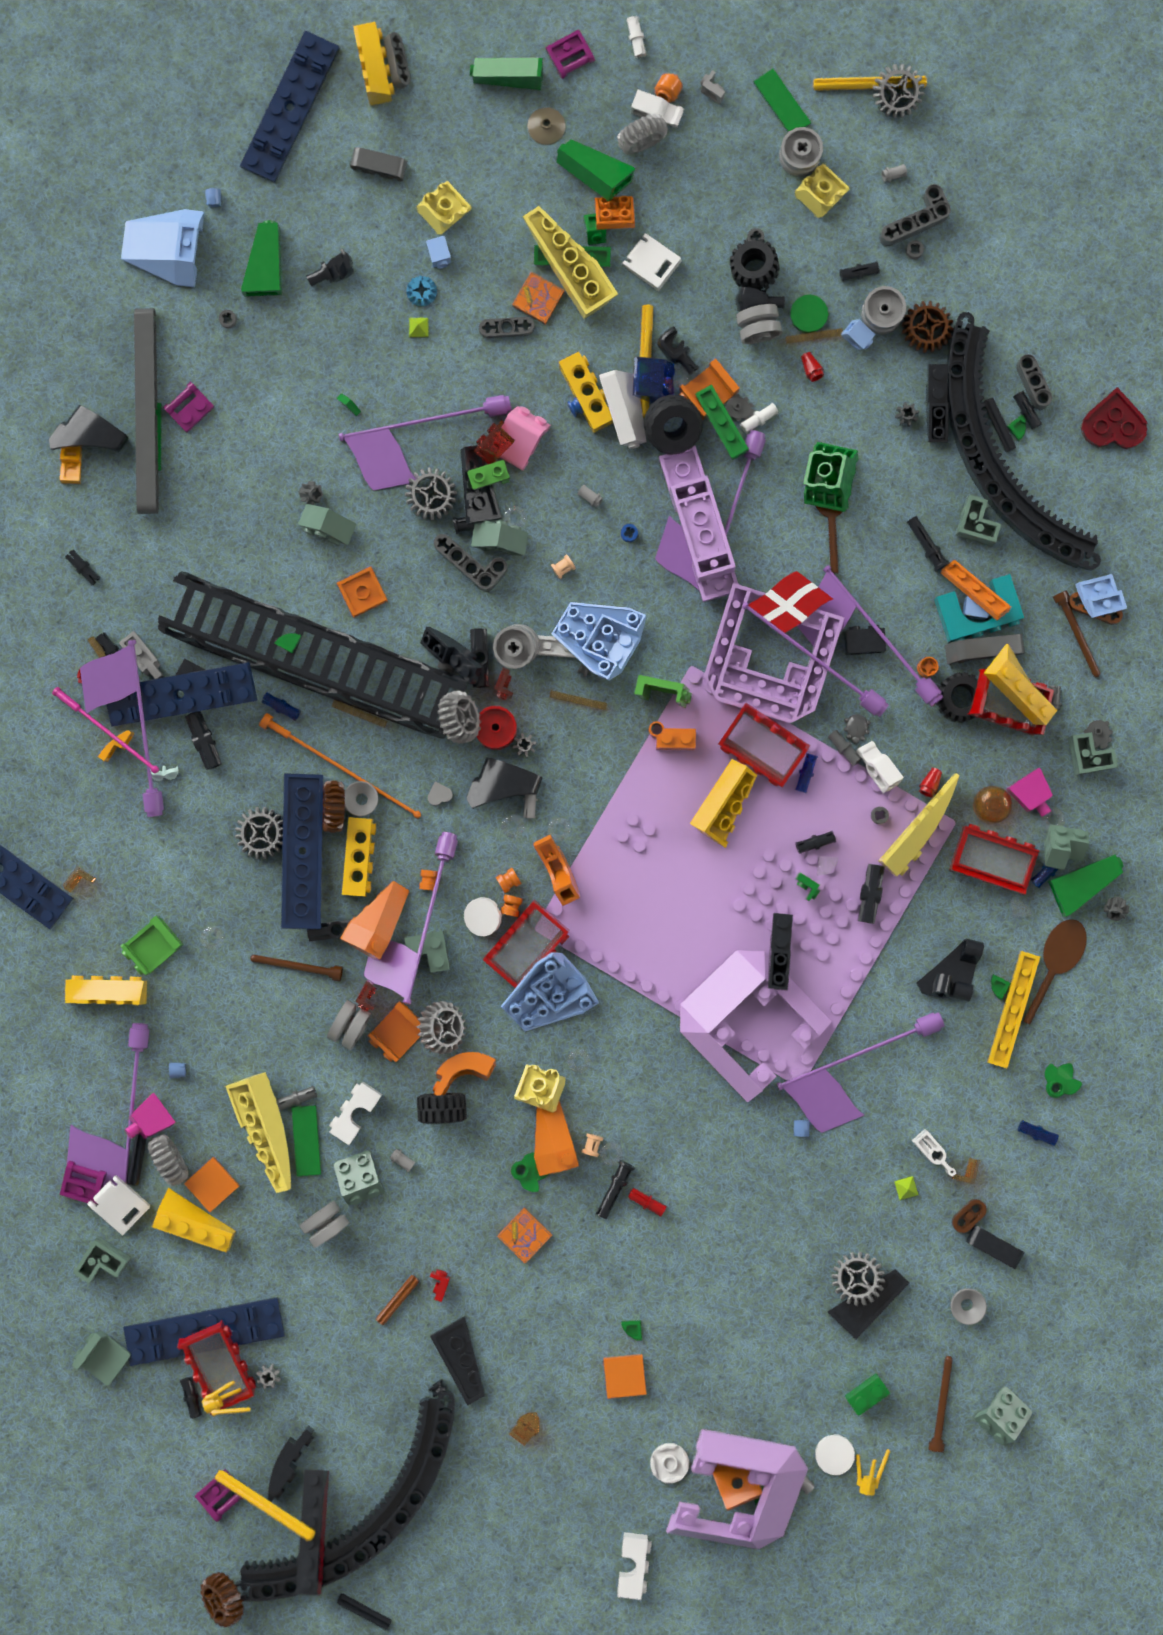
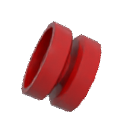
M489 706L479 713V720L481 721L479 726L481 730L478 731L477 739L484 747L491 750H502L514 741L517 735V723L513 714L508 709L501 706ZM493 724H496L497 726L499 725V729L497 731L492 730Z

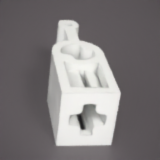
M637 90L631 106V113L641 117L660 114L665 119L666 124L676 128L684 111V108L670 104L663 98L641 90Z
M873 741L857 749V754L866 763L867 772L883 794L899 785L904 777L890 758L880 753Z
M924 1129L912 1140L930 1162L941 1164L945 1168V1172L952 1177L956 1174L955 1169L945 1162L946 1152L927 1130ZM933 1151H940L941 1155L938 1159L932 1158Z

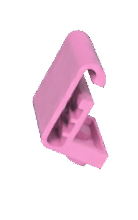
M517 406L507 415L490 452L524 471L529 463L530 456L533 455L541 437L548 431L550 425L546 423L547 421L544 418L532 415L527 408Z

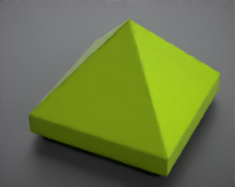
M409 318V337H428V318Z
M913 1176L894 1181L899 1200L918 1195Z

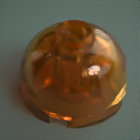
M991 785L984 787L976 793L973 799V810L978 819L984 823H1000L1009 816L1012 810L1011 796L999 786Z

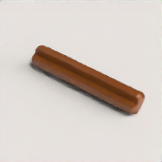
M411 1275L376 1318L378 1323L384 1325L419 1283V1279L416 1276Z

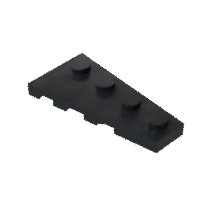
M481 446L463 447L461 449L466 525L499 520L502 517L492 484L473 490L468 477L469 470L486 465Z
M896 1269L881 1277V1279H885V1283H879V1286H882L884 1289L883 1291L876 1290L880 1295L878 1298L874 1294L871 1295L874 1302L871 1303L866 1298V1305H863L862 1300H859V1305L855 1306V1299H852L850 1304L847 1303L846 1299L827 1311L855 1340L909 1284ZM864 1288L854 1295L865 1294L868 1291Z
M463 1316L431 1334L430 1337L468 1406L484 1397L485 1393L466 1319Z

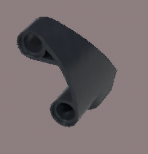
M78 405L68 421L62 422L49 438L51 450L67 447H98L120 452L129 437L101 416Z
M486 757L480 775L473 780L466 799L471 808L474 809L504 798L529 794L536 795L543 778L515 765Z
M964 939L947 957L916 982L921 993L942 999L952 997L969 1002L973 993L972 980L976 964L983 954L984 942Z

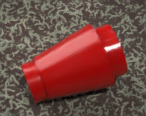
M811 352L801 356L807 379H810L811 382L821 379L824 376V369Z
M931 768L919 785V792L922 795L933 798L934 794H937L942 771L937 768Z

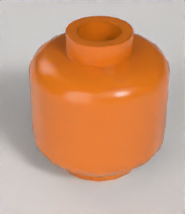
M670 73L663 74L655 86L656 96L665 99L668 103L674 102L682 90V82L679 77Z

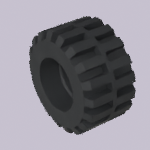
M752 238V241L748 242L747 239L744 240V244L739 243L737 245L738 249H734L732 251L733 256H730V268L734 281H736L738 287L747 286L760 290L765 288L767 290L769 284L773 285L775 283V278H778V271H780L775 248L771 247V243L768 241L765 243L764 239L756 241V238ZM758 259L765 262V265L758 271H748L744 268L751 260Z
M967 672L955 673L946 678L938 687L942 691L941 695L943 698L936 706H939V712L943 713L946 719L950 718L953 722L959 721L961 723L975 718L974 716L967 715L972 709L978 679L975 678L974 674L968 675ZM961 686L969 690L972 696V702L969 707L962 709L954 705L951 699V692L954 688Z
M433 1093L418 1096V1122L442 1124L466 1120V1095L462 1093L434 1095Z

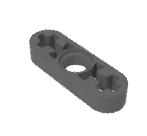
M392 32L384 38V45L392 82L397 88L402 89L410 84L411 78L402 38L398 33Z
M529 317L485 319L479 325V332L484 338L528 336L534 331V322ZM514 322H518V326H523L524 322H527L531 327H528V331H524V328L520 327L518 332H515ZM495 323H499V333H496V329H491L490 333H486L485 330H482V328L486 327V324H489L491 328L496 327ZM504 323L512 325L510 332L502 331L501 327Z

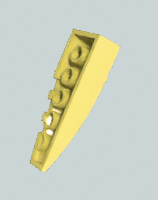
M540 206L523 216L542 253L584 319L601 309L618 295L599 263L580 244L578 245L566 231L561 229Z
M957 773L953 774L878 860L894 876L899 874L903 876L909 869L907 865L910 861H916L922 854L920 850L935 831L953 796L960 776Z
M266 1072L226 1085L225 1087L241 1128H246L249 1135L247 1139L257 1149L258 1153L256 1156L258 1160L265 1164V1173L276 1193L290 1190V1163L285 1130Z

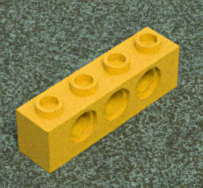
M577 352L559 361V368L574 397L579 401L592 432L595 433L613 424L609 407L605 403L604 391L598 389L596 385L598 380L595 374L589 372L587 368L589 363L585 355L581 356L580 352ZM577 371H581L584 373V377L578 379L574 374ZM590 388L593 390V393L587 396L583 394V390ZM594 405H599L602 410L596 413L591 408Z
M348 817L342 895L367 897V893L371 892V881H368V876L373 871V862H370V854H374L375 843H371L372 835L376 834V824L373 823V819ZM359 833H365L366 841L364 843L357 842L356 837ZM358 852H363L365 856L361 863L355 861V854ZM356 871H360L363 874V879L360 882H355L353 879V874Z

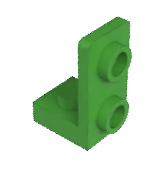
M504 460L468 471V477L473 490L497 482H501L503 485L510 481Z

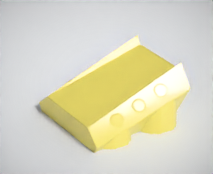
M823 163L802 181L801 185L795 190V196L816 217H823L849 191V187Z
M448 181L441 183L433 193L425 194L422 202L416 206L418 213L430 224L437 234H443L472 209Z
M526 1064L514 1099L550 1112H555L565 1086L566 1078L560 1076L557 1070L549 1069L545 1071L537 1065Z

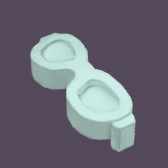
M162 766V771L158 773L151 771L152 779L155 781H162L163 778L168 780L175 779L179 773V768L177 766L176 768L166 770V766Z

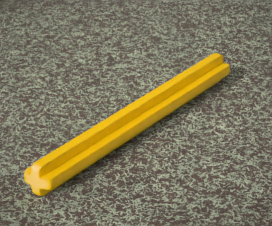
M902 76L890 77L887 82L896 84ZM921 76L922 80L918 82V85L924 84L923 88H925L927 78L926 76ZM882 77L814 79L813 88L814 90L873 89V86L879 87V83H876L875 79L882 80ZM908 78L906 88H913V85L910 79Z
M649 304L642 306L639 394L643 418H645V414L649 409L653 306Z
M219 1470L216 1474V1481L307 1541H310L315 1535L314 1530L223 1470Z

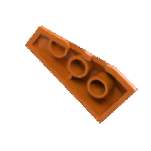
M392 881L376 896L373 902L364 907L363 911L348 923L340 939L370 958L380 960L391 940L409 890Z
M560 1101L555 1112L536 1107L534 1159L539 1176L579 1166Z

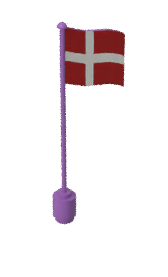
M796 571L784 577L757 600L750 604L747 602L743 604V609L749 610L861 695L859 700H861L860 705L879 717L884 713L889 704L886 703L883 697L872 689L862 692L785 634L801 624L820 606L833 600L831 596Z

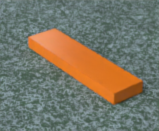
M956 560L942 568L941 574L996 620L1010 611L1011 606Z

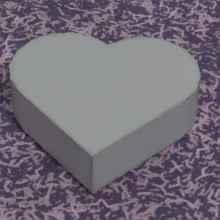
M435 782L428 795V801L430 804L437 806L441 802H449L453 797V793L449 788Z

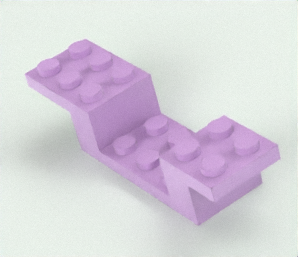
M696 445L681 454L659 456L675 512H678L692 558V569L702 601L707 602L730 594L733 583L738 584L735 575L736 566L708 476L704 474Z

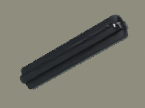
M994 398L985 400L983 403L1005 451L1010 452L1014 450L1016 445Z
M140 1133L135 1137L127 1182L133 1186L139 1184L147 1140Z
M343 1593L340 1594L337 1600L338 1605L384 1630L389 1628L392 1621L390 1618Z

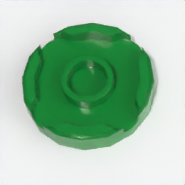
M812 294L797 298L792 304L790 311L793 326L804 333L821 330L828 318V307L820 297Z

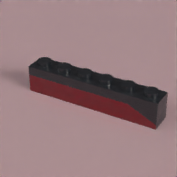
M304 1470L301 1522L314 1530L315 1535L310 1541L300 1536L296 1595H321L329 1481L328 1470Z

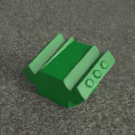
M817 442L813 452L809 454L804 477V503L845 512L849 507L848 499L851 496L856 463L859 460L858 450Z

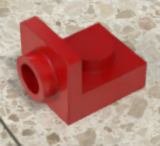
M439 1269L436 1272L432 1271L430 1277L440 1280V1283L436 1282L433 1293L436 1294L434 1300L442 1302L451 1277L447 1276V1272Z

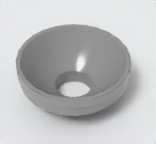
M357 781L346 788L345 808L351 814L366 816L376 809L378 793L371 784ZM359 794H365L368 798L367 803L359 805L356 802V797Z
M970 1288L956 1292L950 1304L954 1318L966 1325H973L981 1321L987 1309L983 1295ZM965 1299L972 1301V1308L968 1311L963 1310L961 1307V1303Z

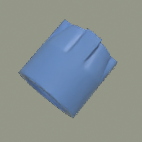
M218 188L206 189L207 205L209 207H220L221 190Z
M169 1063L170 1079L186 1076V1063Z
M794 1120V1136L809 1137L810 1121Z

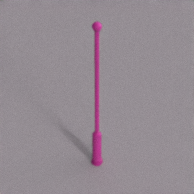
M59 687L53 690L52 695L57 696L75 712L79 711L151 768L153 773L159 772L158 766H153L89 714H86L81 709V706L61 691Z

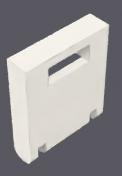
M645 233L643 239L647 242L640 239L626 257L631 263L624 260L622 265L659 291L681 263V257ZM665 261H667L670 267L661 278L655 275Z
M115 1175L113 1180L118 1185L116 1186L113 1182L109 1181L93 1197L98 1205L90 1201L88 1206L123 1236L150 1208V1204L121 1178ZM134 1207L139 1211L126 1223L123 1218Z

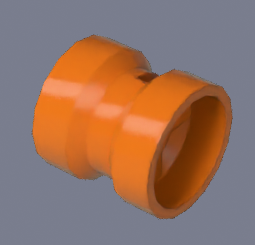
M933 657L922 659L917 665L918 674L925 678L936 674L939 668L937 660Z
M513 868L508 869L504 875L496 876L504 893L509 892L513 886L517 887L522 884Z
M421 870L420 876L422 881L419 883V889L433 891L438 871Z
M504 894V906L501 907V913L519 918V906L522 905L523 899Z

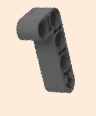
M937 184L928 186L923 195L926 208L884 226L879 236L880 243L889 247L944 223L951 212V208L942 188ZM928 193H935L937 198H931ZM936 210H943L945 215H938ZM919 218H926L928 223H921ZM902 225L909 226L911 230L904 231ZM886 233H888V235L893 234L892 238H890L889 236L886 237Z
M439 534L434 539V546L437 552L484 592L491 591L507 573V563L502 558H494L484 568L449 536ZM446 540V545L450 548V551L448 552L444 546L440 547L439 541L444 542ZM454 553H461L463 555L462 559L454 561L452 559ZM498 563L504 565V569L501 572H496L493 569ZM470 565L477 567L476 572L473 574H469L466 571ZM489 578L491 579V584L489 586H482L481 580Z
M1022 634L966 639L945 645L947 665L956 662L963 663L970 660L996 658L1006 644H1009L1015 655L1025 654Z

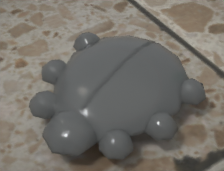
M735 394L727 402L726 410L730 417L736 418L737 421H741V418L747 420L748 416L754 415L753 403L747 402L748 397L742 398L739 394Z
M859 714L844 719L846 727L843 730L848 732L846 738L852 739L854 744L859 743L860 740L864 741V735L870 733L868 730V725L871 723L870 720Z
M1095 720L1084 730V733L1092 732L1095 748L1100 746L1101 749H1106L1108 747L1107 742L1112 741V738L1109 736L1113 731L1109 729L1108 721Z

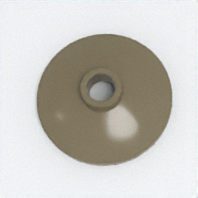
M540 108L530 116L528 132L537 143L550 145L562 138L565 132V120L562 114L553 108ZM548 121L550 125L544 126L543 123Z

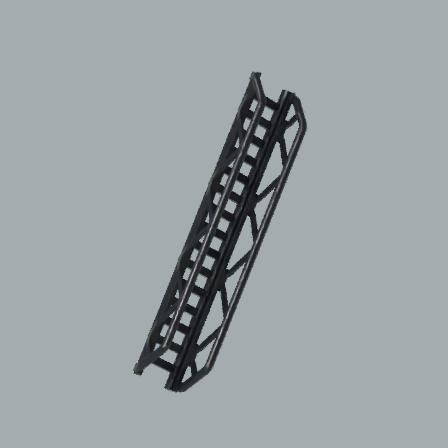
M182 571L179 572L178 576H174L173 582L187 588L174 620L159 615L158 629L162 633L239 664L250 662V666L254 670L415 731L440 739L446 737L447 734L443 733V727H440L441 722L437 721L439 716L437 711L440 710L438 704H440V699L448 693L449 687L465 692L467 681L462 676L433 668L423 662L401 656L370 642L359 640L349 634L317 624L299 615L291 614L275 606L248 598L225 587L214 585L188 572ZM196 590L204 593L205 596L193 626L189 627L182 623ZM215 597L223 600L211 634L200 630L212 599ZM231 604L241 607V611L230 639L226 641L218 637ZM249 611L260 615L249 644L245 648L237 645ZM270 618L278 621L266 654L263 655L255 652L266 621ZM286 625L296 628L294 634L303 636V633L307 632L314 635L302 669L291 665L300 641L293 653L287 651L283 662L273 658L278 647L274 643L282 636ZM169 627H170V628H173V629H175V630H178V631H180V632H176V631H174V630H171V629H169ZM323 638L333 643L320 676L311 673L310 669ZM207 641V642H209V643H212V644H215V645H217V646L223 647V648L228 649V650H230V651H233V652H236V653H238V654L244 655V656H246V657L252 658V659H254V660H257V662L252 661V660H250V659H247V658H245V657L239 656V655H237V654L231 653V652H229V651L223 650V649H221V648H218V647H216V646L210 645V644L205 643V642ZM341 645L351 650L337 683L329 680L328 676ZM360 652L368 655L369 658L355 690L347 687L346 684L357 655ZM378 659L386 662L387 665L375 696L364 693ZM397 666L405 669V673L392 704L382 699L393 670ZM278 669H281V670L286 671V672H288V673H291V674H294V675H296V676L302 677V678H304V679L310 680V681L315 682V683H317V684L323 685V686H325V687H328L329 689H326V688H324V687H321V686H318V685H316V684L310 683V682H308V681L302 680V679H300V678H297V677H295V676L289 675V674H287V673L281 672V671H279ZM415 673L424 678L412 709L408 710L400 706L412 675ZM431 680L442 683L431 714L427 717L419 714ZM352 696V697H354V698L360 699V700L365 701V702H367V703H370V704H373V705H375V706L381 707V708H383V709L389 710V711L394 712V713H396V714L402 715V717L397 716V715L392 714V713H389V712L384 711V710H382V709L376 708V707H374V706L368 705V704H366V703L360 702V701L355 700V699L350 698V697Z

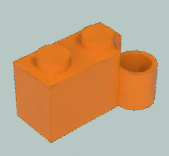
M658 721L651 723L649 726L650 736L656 738V750H695L696 729H664L663 724ZM659 725L662 728V732L658 735L653 734L651 727Z

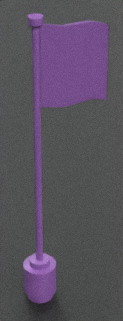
M504 395L486 398L483 407L344 435L339 433L340 441L345 439L356 457L364 479L373 491L410 484L409 478L416 479L409 470L401 448L389 429L484 411L485 414H489V417L504 415L512 411L509 396Z
M751 430L745 441L749 448V451L744 453L747 462L725 527L726 536L750 462L760 458L766 441L764 439L765 434L759 431ZM669 515L655 559L666 570L688 581L699 590L682 526Z
M827 565L823 569L826 574L819 588L831 596L833 600L823 604L818 610L845 617L841 628L842 631L857 607L918 681L916 683L917 688L915 689L918 695L931 707L937 704L943 698L941 695L942 691L931 678L926 680L924 677L921 679L830 570L831 567ZM799 624L797 627L814 646L819 630Z
M128 640L127 647L114 654L92 660L80 668L86 714L99 706L121 700L137 691L145 759L150 763L134 645L136 640ZM147 766L149 788L146 789L145 793H142L144 811L147 812L148 817L163 815L162 810H164L162 791L153 788L151 768Z
M442 832V835L438 838L435 855L441 862L418 953L403 944L390 940L380 960L370 958L369 956L367 959L364 976L371 982L391 989L404 997L403 1003L411 1004L412 1001L410 997L444 862H449V860L454 858L458 841L456 840L457 835L450 832Z
M938 1012L916 1019V1024H914L915 1029L784 1083H776L780 1091L784 1088L798 1103L810 1123L821 1133L864 1116L853 1105L841 1085L826 1069L915 1032L926 1037L941 1031V1028L945 1027L942 1017Z
M132 1023L129 1031L128 1047H132V1051H135L129 1116L134 1112L139 1052H143L144 1048H148L150 1029H148V1024ZM129 1119L128 1127L132 1124V1122H131L130 1119ZM71 1124L67 1163L70 1160L75 1162L76 1165L92 1170L106 1171L107 1175L103 1187L109 1181L117 1186L118 1184L113 1180L115 1175L127 1184L131 1139L127 1135L125 1149L110 1140L85 1133ZM75 1172L72 1173L74 1177L96 1183L97 1179Z

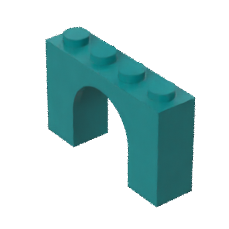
M1010 574L992 579L989 582L991 590L1011 606L1010 611L998 620L992 617L989 621L976 623L967 619L961 611L955 591L937 596L934 599L948 643L965 640L964 638L969 636L975 639L983 636V632L990 630V633L1002 630L1001 626L1008 625L1010 628L1020 624L1019 621L1024 619V615Z

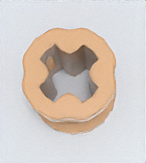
M567 554L558 563L551 564L553 571L559 579H562V576L570 570L576 569Z
M587 1133L586 1137L588 1138L582 1153L598 1157L599 1154L597 1152L603 1137Z

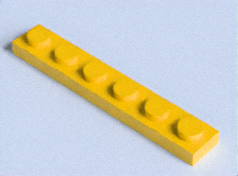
M1020 951L987 1063L1008 1068L1040 956Z

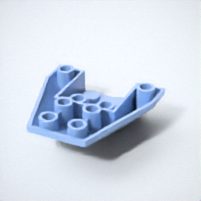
M184 209L126 221L121 259L174 285L195 287L197 275L195 258L198 234L203 229L204 212Z
M570 602L553 630L552 636L593 674L611 680L622 673L641 640L646 615L631 608Z
M552 952L533 966L501 1007L524 1031H528L583 1014L599 1002L586 978L565 955Z

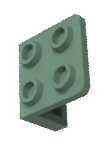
M366 1150L334 1163L340 1191L348 1206L357 1205L368 1198H376L385 1192L377 1176L370 1151Z
M104 1331L91 1333L85 1341L87 1345L84 1349H80L75 1354V1361L72 1366L77 1370L85 1368L105 1385H110L130 1359L131 1353Z
M1005 1386L1000 1389L990 1406L978 1412L974 1419L981 1428L987 1430L993 1436L997 1443L1003 1446L1016 1440L1031 1417L1032 1411Z

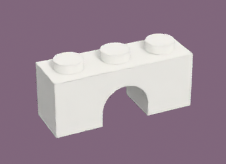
M364 1082L360 1085H355L351 1091V1094H353L351 1100H346L340 1108L343 1111L340 1117L335 1116L329 1125L332 1128L330 1133L348 1145L351 1144L361 1129L353 1121L352 1113L354 1109L362 1107L371 1112L383 1095Z
M624 1532L622 1557L633 1559L636 1567L631 1572L619 1573L618 1597L641 1600L642 1593H646L647 1581H643L644 1573L648 1574L649 1561H646V1553L650 1554L651 1541H648L647 1535Z

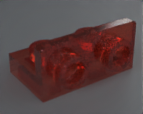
M503 420L498 424L493 423L487 430L488 435L482 434L476 441L478 446L474 452L487 464L495 463L515 441L501 428L504 424Z
M503 667L495 685L494 693H497V698L507 701L508 698L512 699L513 692L504 688L508 689L512 676L509 675L510 670Z
M370 980L366 981L355 1001L359 1003L358 1007L366 1012L369 1010L373 1011L377 1006L367 1000V998L371 999L377 989L374 987L375 983Z

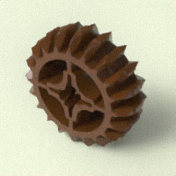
M924 301L920 303V306L914 304L913 309L909 308L908 314L904 315L903 319L905 321L901 324L905 328L902 330V334L907 335L904 340L909 341L911 339L909 346L913 347L916 344V351L923 347V353H926L928 348L931 353L935 351V348L941 350L942 345L946 346L948 343L946 339H951L952 335L950 333L954 330L950 326L953 324V320L948 319L951 314H944L946 307L939 309L940 304L936 303L935 306H932V301H929L927 306ZM922 314V323L913 327V319ZM930 314L935 315L939 320L932 319ZM925 324L931 325V329H930V330H927V328L925 329V328H924ZM942 327V335L933 340L934 331ZM916 334L924 335L926 340L921 339Z
M335 780L326 781L323 786L322 827L324 832H341L345 816L344 784Z
M223 1572L213 1573L203 1580L201 1585L202 1600L207 1613H209L211 1619H214L215 1624L226 1628L241 1620L244 1609L242 1605L243 1600L240 1597L241 1593L238 1592L237 1586L234 1585V1581L230 1580V1577Z

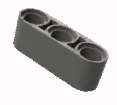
M355 147L350 168L355 171L359 169L361 172L371 175L379 174L380 177L392 180L395 178L398 181H403L408 162L401 157Z
M1031 354L1023 355L1016 364L1017 372L1032 405L1037 410H1043L1052 401L1051 391L1035 357ZM1023 361H1026L1030 364L1029 369L1023 367ZM1030 379L1037 380L1038 386L1031 385ZM1038 396H1043L1046 399V403H1040Z

